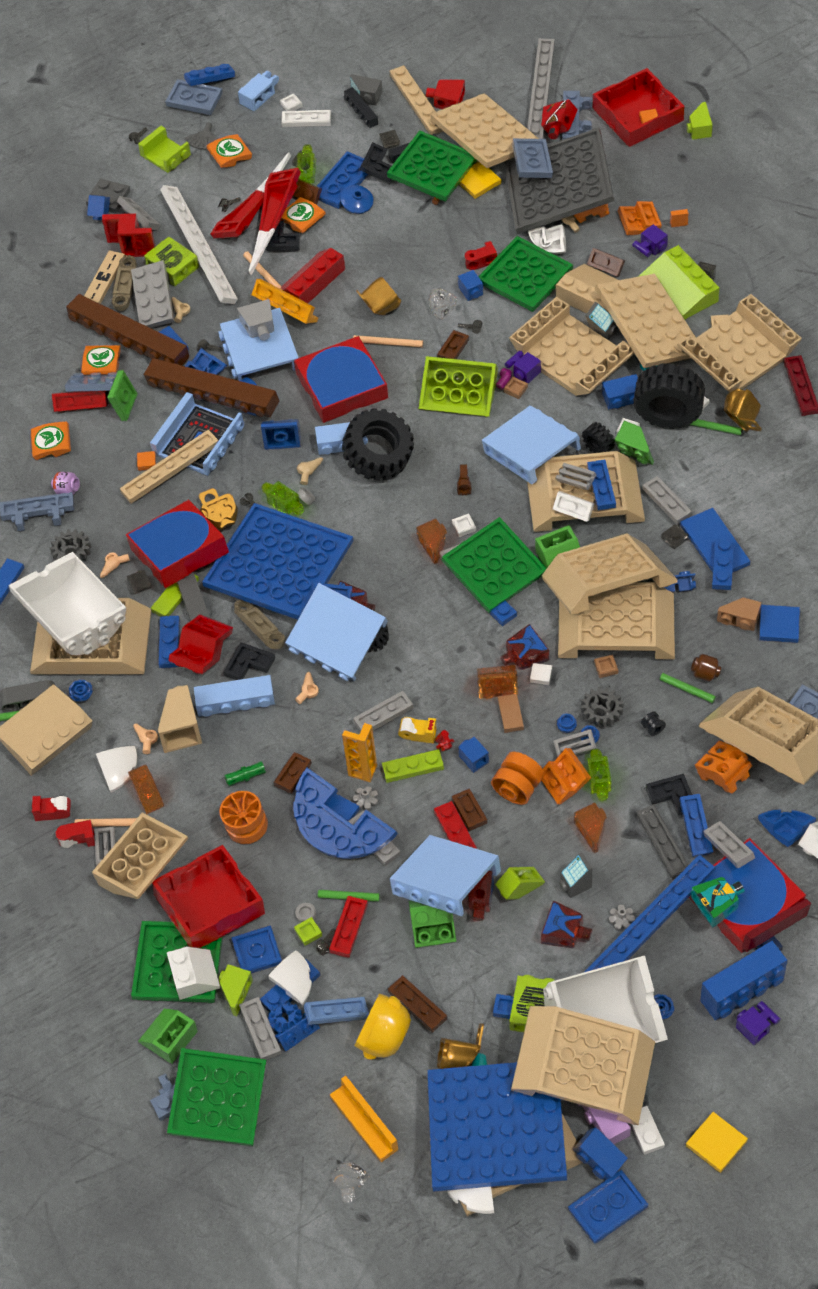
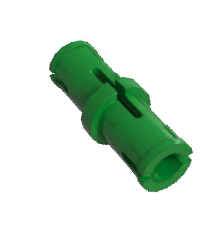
M262 761L251 766H242L235 772L225 774L224 777L229 787L242 781L247 782L250 778L264 774L266 771Z

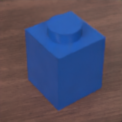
M89 195L87 215L93 216L94 220H102L103 214H109L110 197Z
M474 270L458 276L459 289L467 301L483 295V283Z
M475 736L463 741L458 747L459 757L473 773L489 763V752Z

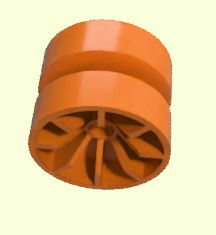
M509 752L501 764V768L497 770L492 778L491 785L504 799L515 804L524 805L527 804L534 793V788L542 780L544 771L529 756L519 752Z
M237 791L228 795L221 803L220 817L229 837L233 841L240 844H250L263 837L268 827V819L259 798L249 791Z

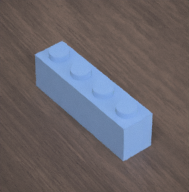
M270 675L194 687L198 717L275 705Z

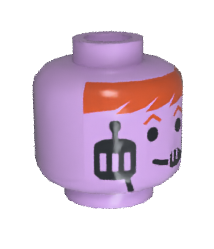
M58 472L52 479L51 486L56 494L72 492L74 495L80 487V481L72 472Z

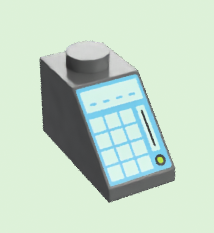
M351 74V87L355 89L366 104L377 105L383 92L382 80Z
M594 302L585 317L592 330L609 340L611 336L616 334L618 326L610 313L600 304Z
M579 853L560 873L559 885L564 893H568L570 898L592 888V867L583 853Z

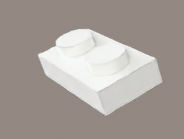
M559 491L553 510L588 522L594 503Z
M648 1106L642 1107L639 1125H630L643 1154L646 1155L664 1148L665 1144Z

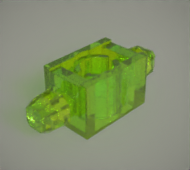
M305 144L302 153H298L297 168L301 171L299 179L308 183H315L316 157L312 146ZM308 163L310 168L305 173L303 167Z
M277 481L274 485L269 482H265L262 485V491L266 494L268 504L280 512L288 515L292 512L296 515H301L305 511L304 506L299 501V495L280 481Z
M592 749L590 758H587V771L591 777L589 780L591 794L596 793L599 801H606L608 799V792H611V774L607 756H602L599 749ZM597 771H599L600 774H602L601 779H599V776L596 775Z

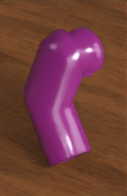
M506 368L501 369V377L495 384L500 390H503L512 377V371Z

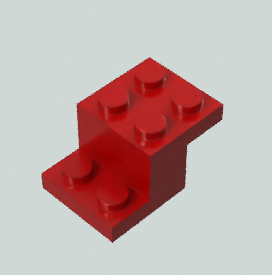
M136 213L102 215L107 243H119L123 254L133 257H145L144 255L156 247L152 228H139Z
M199 614L182 627L179 648L169 655V661L179 667L188 668L194 673H205L220 661L223 640L232 634L233 627Z

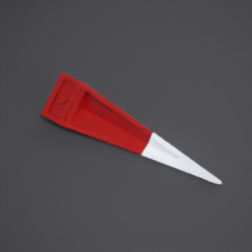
M290 153L286 154L273 172L284 169L291 157ZM267 179L244 202L217 222L210 233L213 239L238 237L248 228L263 203Z
M299 168L272 172L268 176L265 183L258 237L249 267L250 275L253 274L298 187L296 183L301 174Z

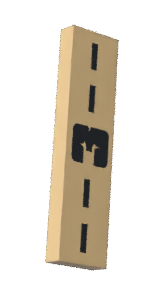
M108 251L85 297L101 304L117 275L119 260L123 256L125 257V254Z

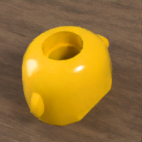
M383 994L378 995L354 1045L363 1051L365 1058L390 1057L399 1050L410 1027L411 1019L408 1010L401 1004L398 998L394 996L388 997Z

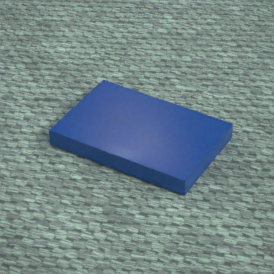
M621 1169L612 1178L607 1179L568 1206V1210L592 1242L596 1244L648 1208V1203Z

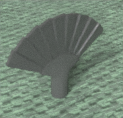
M210 122L206 123L203 131L185 137L189 145L203 150L207 149V145L218 138L210 132L213 126Z

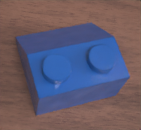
M299 419L272 420L261 423L265 450L301 447Z

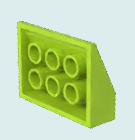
M679 245L664 252L639 275L655 274L684 320L719 301L720 287Z
M426 356L419 409L490 417L496 388L495 384L497 382V364Z

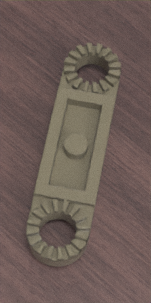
M125 255L126 257L123 256L119 260L112 298L113 308L117 311L126 310L130 305L133 289L131 269L137 268L135 257ZM127 262H131L130 266H125L124 264ZM118 301H124V303L120 305L117 304Z
M240 599L235 602V614L267 647L280 649L284 646V634L280 633L278 628L257 607Z

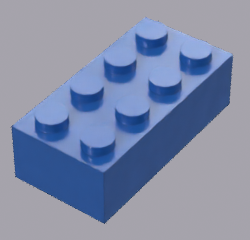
M771 941L702 983L700 1001L714 1020L720 1017L725 1018L731 1014L733 1009L745 1006L751 998L763 995L769 987L781 984L785 976L787 959L774 942Z

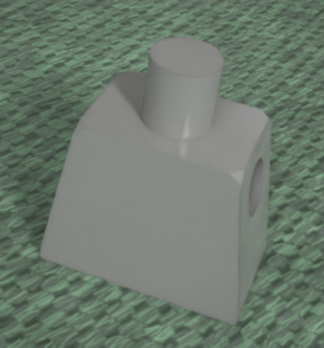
M269 299L237 308L239 320L251 338L259 336L263 341L269 339V333L274 332Z

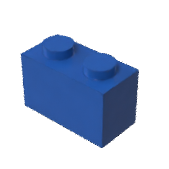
M637 374L602 382V395L608 410L634 403Z
M596 1127L589 1129L573 1148L577 1153V1158L581 1162L588 1164L593 1169L592 1172L595 1176L604 1180L612 1178L628 1159Z

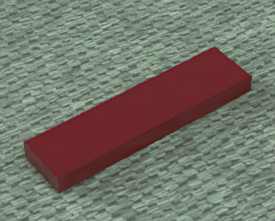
M802 355L784 358V365L801 416L818 414V402Z
M807 898L803 899L746 933L742 948L748 952L805 918L809 912L811 902Z

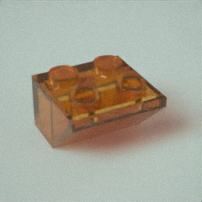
M515 665L476 669L479 698L491 699L504 695H518Z

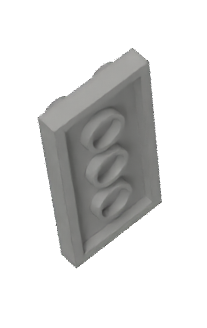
M162 260L131 269L139 323L153 328L174 322L165 262Z

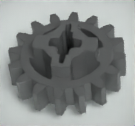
M67 529L65 534L61 531V536H54L55 541H51L52 547L50 550L54 560H58L71 552L80 560L82 558L87 559L86 554L91 553V544L88 536H84L83 531L78 534L77 529L73 532Z
M598 687V691L590 689V694L585 693L584 699L581 700L583 718H589V724L596 722V727L600 724L606 727L607 723L614 725V719L619 721L620 715H623L621 696H615V690L609 692L608 687L605 690H601V687Z

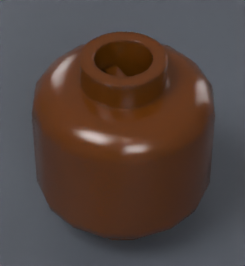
M700 654L694 658L691 671L694 677L711 682L714 677L718 678L721 666H718L717 658Z

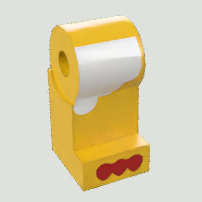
M404 717L401 719L398 735L403 739L434 744L437 731L436 718L418 720Z

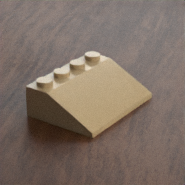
M583 264L566 273L556 284V297L585 313L590 310L594 302L600 304L608 312L596 293L595 287L597 284L618 281V279Z
M53 684L0 726V741L32 776L91 729L92 720L80 706Z
M142 812L92 871V874L98 885L114 894L139 899L189 838L185 834Z

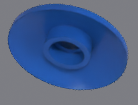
M348 186L341 193L340 202L351 213L362 214L369 211L373 206V195L363 186Z

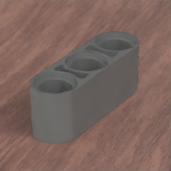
M45 680L4 688L0 691L1 710L5 713L19 711L53 684L55 685V683Z

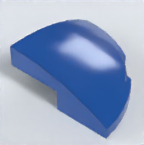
M202 348L194 359L188 361L185 367L218 375L227 366Z
M780 809L771 810L758 815L759 821L767 831L786 847L791 846L805 834L809 825L816 821L815 817L792 810L791 813H781Z

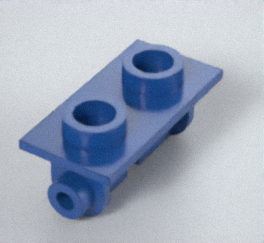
M690 571L679 572V575H674L677 583L664 587L671 592H675V585H678L679 592L692 591L693 588H696V582L692 581L695 573L690 574Z
M304 1013L301 1021L285 1032L277 1031L275 1038L281 1043L286 1052L320 1027L318 1024L308 1025L307 1017Z

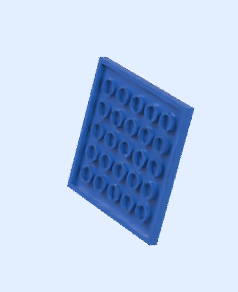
M254 503L227 543L229 553L216 560L202 583L204 587L298 620L313 594L314 583L327 584L353 543V536Z
M517 1062L427 1070L433 1192L566 1181L567 1169L561 1099L537 1092L530 1096L512 1091L511 1087Z

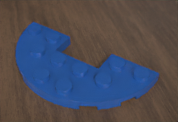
M306 768L296 786L295 802H293L294 817L304 838L320 852L341 859L360 858L379 851L397 836V831L367 810L352 825L327 807L338 792L334 786L309 768Z

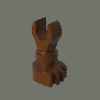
M460 464L457 492L458 495L462 494L464 496L465 494L467 496V494H471V482L468 477L467 464Z

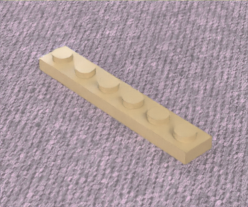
M403 65L390 70L391 78L429 134L433 135L444 132L431 121V114L436 111L406 67Z
M208 429L121 487V493L132 504L211 451L219 440Z

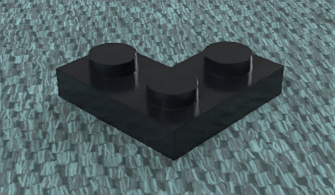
M372 142L360 167V171L390 184L392 179L387 177V172L392 165L383 162L387 148Z
M279 221L266 247V251L300 250V233L284 234V221Z
M240 642L223 671L224 676L241 680L245 677L250 667L268 673L275 660V654Z
M684 773L646 784V791L652 805L672 800L677 815H683L679 798L692 795Z

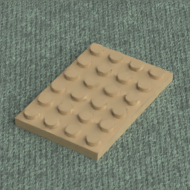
M485 93L431 114L432 122L486 168L515 157L512 146L513 138L539 139Z
M655 274L596 285V293L643 368L691 358L678 346V343L689 335L694 338L696 337Z

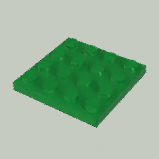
M419 130L388 170L387 177L446 202L477 159L464 148Z
M516 236L478 277L484 287L534 312L556 288V284L566 273L573 270V264Z
M500 517L443 555L441 559L488 613L541 578L547 569Z
M142 921L131 993L132 1000L215 1003L217 989L185 999H179L167 952L189 947V945L173 922ZM223 936L199 948L210 950L217 977L219 974Z
M181 1048L167 1135L253 1146L266 1059Z

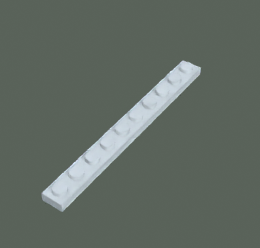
M163 185L161 192L194 254L197 255L198 261L221 303L235 304L238 299L177 187Z

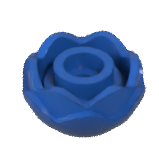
M86 680L74 681L69 687V696L77 702L87 701L93 692L91 683Z
M663 994L655 995L656 1003L659 1007H662L660 1009L662 1020L669 1018L674 1011L672 999Z

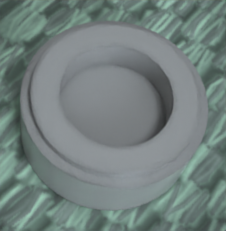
M301 488L297 492L300 499L306 504L311 505L315 501L314 495L306 488Z
M302 903L296 908L295 914L298 922L301 923L310 917L315 920L316 910L312 904Z

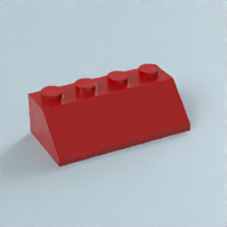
M332 248L318 252L279 289L309 303L345 270L344 255Z

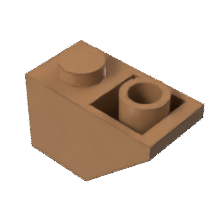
M740 598L721 606L718 609L717 621L725 625L740 627L743 630L754 631L760 615L762 602Z

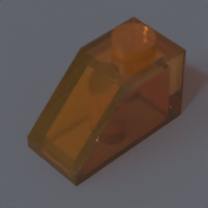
M435 518L416 527L417 538L434 564L439 561V552L444 548L445 534H447L445 526L440 524Z
M145 764L129 771L128 775L145 813L149 814L164 807L162 798L147 765Z
M596 803L574 813V824L594 854L599 850L605 829V819L607 818L604 810L598 808Z

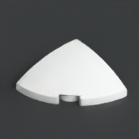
M562 224L547 229L542 226L528 230L529 236L536 246L552 254L566 253L565 229Z
M135 746L114 748L96 754L110 793L125 785L130 779L129 774L132 768L136 769L137 752Z
M294 951L269 974V979L284 989L288 996L301 1005L306 1002L311 991L310 968L307 961L298 951Z
M491 1187L447 1190L455 1203H458V1200H460L463 1204L467 1205V1210L483 1214L494 1213Z

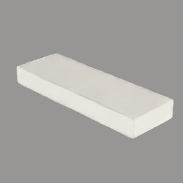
M331 110L282 111V127L331 126Z

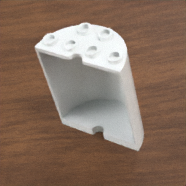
M73 552L46 565L42 572L38 573L35 571L9 585V589L16 599L57 643L71 655H88L100 646H105L125 621L126 607Z
M645 956L552 981L543 989L545 1006H556L638 1029L653 1039L655 1043L668 1040L659 1006L654 999V987Z

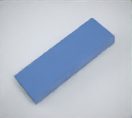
M365 997L305 1002L304 1004L308 1025L367 1019L369 1015Z

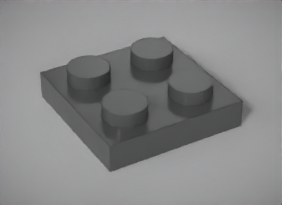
M100 178L90 195L110 197L109 212L117 214L121 207L117 202L119 196L127 197L131 190L128 185Z

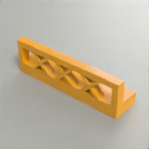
M256 279L252 296L262 301L269 299L271 306L280 308L281 311L305 324L317 322L318 317L313 315L314 306L262 279Z
M364 723L360 734L344 730L342 738L348 776L371 782L377 768L372 725Z
M345 1075L341 1078L342 1086L332 1092L330 1098L379 1161L383 1162L399 1150L397 1139Z

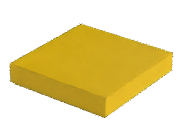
M478 162L470 168L459 185L476 199L501 184V178L491 169Z
M712 1112L687 1141L686 1147L721 1173L747 1143L748 1138L716 1113Z

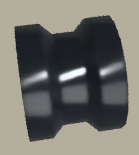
M656 711L650 712L641 721V725L648 729L650 736L658 735L666 726V723L659 719Z

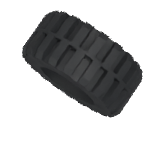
M665 363L658 366L653 365L649 369L644 370L637 378L634 408L638 415L644 421H649L651 425H658L660 428L669 427V429L688 426L693 421L695 422L702 414L705 396L704 382L697 373L694 374L693 370L690 368L686 369L683 365L676 366L673 363L665 365Z
M372 408L370 412L368 410L362 411L361 414H357L350 421L342 440V451L344 452V459L348 460L347 465L351 469L354 468L356 474H362L366 479L374 478V481H380L381 478L389 480L391 476L396 477L404 470L414 449L413 433H410V426L404 424L405 420L402 417L398 418L396 413H389L386 409L378 411L377 408ZM367 435L381 436L391 444L393 452L384 455L374 453L366 447L363 437Z

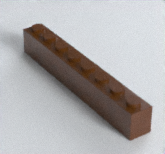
M78 294L66 306L68 317L71 321L78 322L85 328H90L99 335H104L114 342L121 343L126 348H131L140 355L149 357L151 360L155 358L182 366L189 359L186 345L81 294Z
M155 358L151 360L143 374L148 385L153 388H162L168 392H177L183 396L188 392L193 394V397L198 400L203 399L213 404L240 409L246 413L251 412L260 417L271 418L280 402L275 390Z

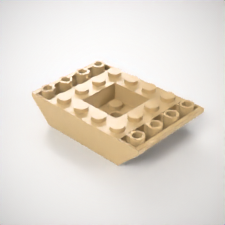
M118 598L126 607L125 621L105 646H100L88 655H71L67 653L44 627L37 622L30 673L144 674L151 608L130 598Z
M760 687L733 694L699 725L706 732L721 738L725 743L737 747L743 753L755 757L759 762L771 766L777 772L789 776L795 782L804 785L818 771V719Z

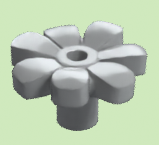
M368 786L365 789L358 788L356 790L358 795L353 796V802L359 805L360 809L364 806L365 810L368 811L371 810V804L374 806L378 804L376 799L378 797L377 791H372V788Z
M618 905V910L613 908L610 911L609 922L611 924L615 923L614 927L616 930H621L622 926L624 929H627L630 923L635 921L633 910L631 908L625 909L624 905Z

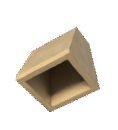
M188 685L177 686L168 690L158 728L164 753L202 744Z

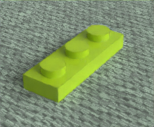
M439 749L382 762L386 783L444 770Z

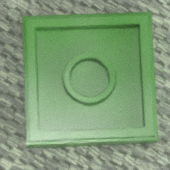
M118 370L107 397L121 421H127L138 394L124 370Z

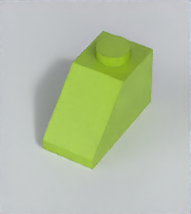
M702 102L689 117L687 132L691 134L692 140L712 137L713 125L706 102Z
M509 867L495 885L506 900L520 899L543 885L545 881L534 867Z
M228 964L225 971L222 970L220 973L219 982L233 1016L237 1017L240 1011L239 1004L244 1002L253 978L251 971Z

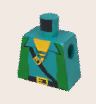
M719 877L692 887L691 898L713 928L737 910L739 904L738 895L745 891L739 881L729 885L725 878Z

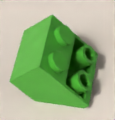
M624 420L615 438L620 453L629 458L631 456L637 458V461L642 464L649 463L653 465L654 460L641 427Z
M569 525L535 538V552L546 568H548L557 554L580 548L578 539Z
M412 900L409 901L415 948L456 942L453 913Z
M164 1008L138 1042L173 1064L180 1055L181 1048H185L198 1030L195 1021L178 1010Z

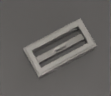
M563 463V469L559 470L560 474L555 477L556 480L589 490L596 477V473ZM566 475V476H569V477H573L574 479H577V480L586 481L587 484H586V483L579 482V481H576V480H572V479L566 478V477H564V476Z
M591 729L553 741L557 757L565 748L573 749L589 743L591 745L573 750L574 754L579 755L597 749ZM589 736V739L559 748V744Z
M115 827L94 829L96 866L102 861L100 833H103L105 857L108 854L107 832H110L111 849L116 844Z

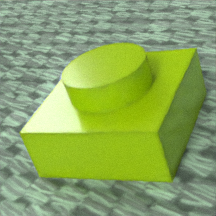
M312 917L294 926V930L304 946L322 937V932Z

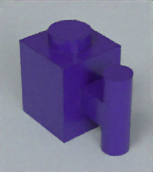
M653 224L641 233V243L636 240L632 246L646 257H649L651 253L657 255L667 248L668 235Z
M519 350L504 363L508 369L514 365L515 378L528 384L541 373V360L529 352L524 355Z
M763 1001L757 1005L761 1013L752 1006L749 1010L741 1011L737 1016L736 1029L753 1045L757 1044L770 1032L771 1023L768 1020L774 1025L781 1020Z

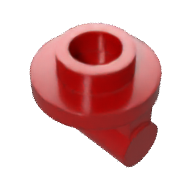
M443 730L435 737V742L438 743L436 746L437 750L441 749L444 752L453 747L452 744L455 741L454 739H449L448 731Z

